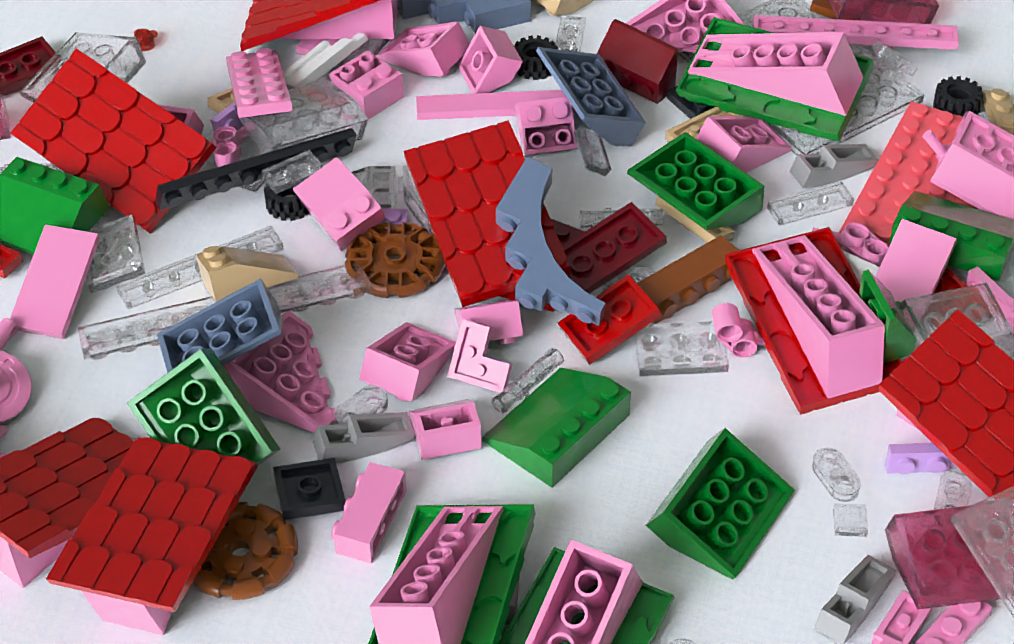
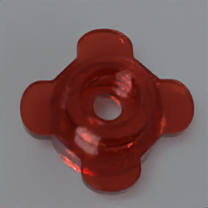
M137 29L133 32L134 37L130 39V44L135 46L137 50L148 51L154 48V38L158 36L157 31Z

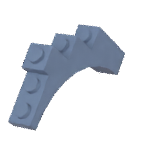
M397 0L398 10L403 19L429 14L431 18H435L437 24L465 21L467 26H471L475 34L480 25L501 29L531 21L530 0Z
M527 157L496 207V224L505 231L514 232L505 247V261L515 269H524L515 286V300L528 309L534 308L541 312L546 303H549L554 309L569 312L577 316L582 322L600 326L604 319L606 303L585 292L573 282L557 264L546 244L541 225V213L544 200L552 184L553 168Z

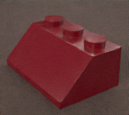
M614 19L597 54L601 56L621 87L659 104L667 96V90L676 87L678 48Z

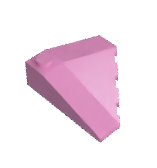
M660 0L626 23L678 48V53L679 51L695 53L714 17L745 25L725 0Z
M287 311L282 315V334L223 366L254 410L316 433L317 426L331 425L335 422L337 414L335 408H328L326 399L331 394L326 378H320L318 368L321 367L322 362L318 349L315 347L311 348L309 339L313 337L312 328L293 313Z

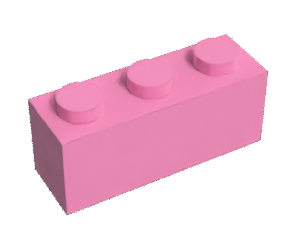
M370 462L365 473L359 474L356 490L352 497L349 496L344 505V514L341 520H337L332 528L331 538L334 539L337 554L369 563L373 562L407 491L405 471Z

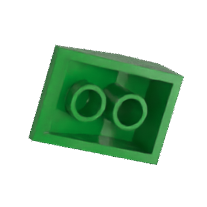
M869 269L863 271L859 297L885 325L884 365L910 355L915 349L918 335L915 327L906 321L902 304L899 301H895L891 292Z

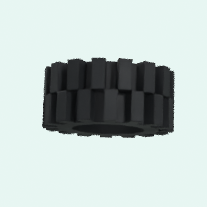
M533 35L528 36V40L523 37L520 39V42H515L514 47L523 61L518 71L520 77L525 74V79H529L532 76L533 80H538V76H541L542 79L546 78V74L551 76L536 50L538 47L558 49L553 40L549 42L547 37L541 39L539 35H537V38H533Z
M952 76L948 77V80L942 79L941 83H938L936 87L933 108L948 111L962 117L967 111L978 115L984 95L982 87L977 86L978 83L976 81L970 83V78L967 77L965 80H961V76H957L955 80Z
M283 172L279 173L280 178L276 176L271 177V181H267L266 187H264L266 209L270 215L273 214V217L276 219L280 216L282 221H286L287 217H290V221H295V216L301 219L304 218V213L307 215L310 213L293 191L294 187L308 178L307 176L302 178L301 173H297L294 176L293 172H288V176H284ZM287 195H296L294 197L284 198V196Z

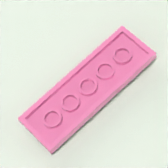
M262 48L257 50L256 53L246 54L244 51L232 53L231 56H226L239 118L292 111L291 98L276 50Z

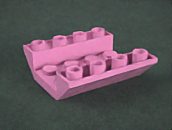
M967 111L955 131L957 132L947 153L938 164L930 182L982 211L1014 220V135L973 112Z

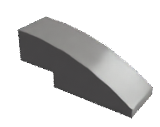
M866 144L823 145L819 154H797L790 173L802 188L817 187L835 183L864 172L875 166L879 159Z
M407 412L349 415L347 424L317 426L313 444L319 460L335 458L336 463L361 459L397 447L414 439L415 432Z
M867 555L839 584L836 594L821 609L814 629L840 644H845L874 608L897 570Z

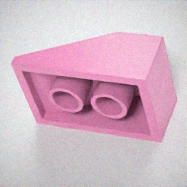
M459 21L405 28L377 54V57L387 63L425 77H442L448 74L450 68L462 59L469 46V42Z
M708 116L696 137L698 141L745 173L790 152L793 148L764 120L748 116Z
M337 157L293 188V191L341 252L349 246L359 234L363 235L369 228L385 220L380 205Z
M405 322L366 348L359 380L369 383L374 389L390 392L400 400L412 402L429 387L454 352L456 342Z

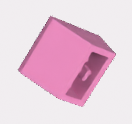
M368 50L329 73V78L347 108L364 121H367L404 97L402 73Z
M566 96L518 102L515 105L518 132L525 155L577 149L572 105Z
M465 399L409 410V417L415 432L421 460L482 448L481 424L473 401Z

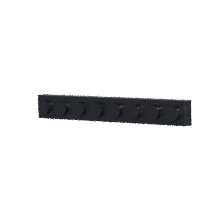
M349 128L160 184L157 187L155 203L159 210L168 207L174 208L188 201L201 200L208 195L218 192L224 193L231 188L250 185L264 178L278 176L279 173L291 170L297 171L307 165L320 164L327 159L337 156H346L352 152L357 135L353 128Z

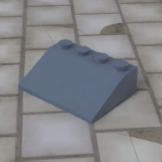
M538 47L536 50L537 54L581 120L611 145L632 146L646 121L601 56L593 53Z
M260 278L157 334L167 373L200 349L212 348L220 362L224 365L282 334L283 318L276 300Z

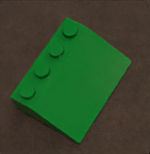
M686 132L627 170L628 175L705 230L744 223L760 212L763 207L765 188L763 184Z
M16 157L0 174V243L34 255L45 225L89 232L110 206L99 184Z
M914 191L903 203L896 216L889 246L901 220L904 219L957 239V243L948 260V266L967 272L978 266L991 279L1000 281L1014 247V220Z
M212 348L200 349L127 402L149 437L159 442L182 444L197 450H211L226 456H240L247 460L255 461L257 465H260L281 450Z
M560 367L482 437V441L553 488L630 415L631 391L606 376Z
M724 428L706 442L645 526L669 547L733 580L795 489L730 431Z

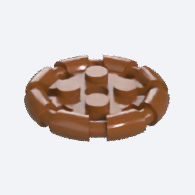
M385 222L369 228L363 235L359 234L349 244L345 254L347 260L344 263L348 277L356 286L361 285L364 292L381 298H388V295H399V298L416 295L424 291L426 285H433L439 279L445 267V262L434 234H429L426 228L409 222H402V224ZM393 255L401 256L398 259H390V256ZM399 281V284H388V282Z
M238 502L225 524L226 527L222 529L194 578L193 584L210 596L216 598L228 596L232 597V600L257 597L264 594V590L267 588L278 586L291 572L295 564L293 557L298 554V538L292 524H287L286 520H283L282 513L272 507L260 503L257 506H250L248 502ZM277 531L272 537L269 536L272 532ZM240 548L249 550L243 556L233 555V552ZM272 554L279 555L276 558H271ZM227 577L237 579L233 584L227 583Z

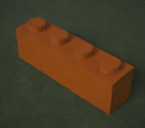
M720 235L638 282L637 284L661 312L662 316L653 321V323L657 324L665 318H670L675 312L687 305L694 304L699 298L716 291L721 285L733 280L725 263V254L739 251V249Z

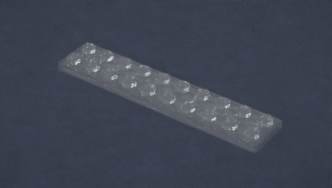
M359 262L351 264L353 270L358 275L349 274L347 272L349 266L344 265L298 276V279L268 288L278 304L280 313L288 311L301 312L307 310L309 306L317 304L331 305L339 299L347 297L356 299L364 296L365 293L372 292L370 280ZM210 296L78 327L84 360L89 358L93 360L102 359L108 354L118 351L128 353L136 350L137 347L148 344L158 346L160 345L157 337L158 333L214 304L215 301Z

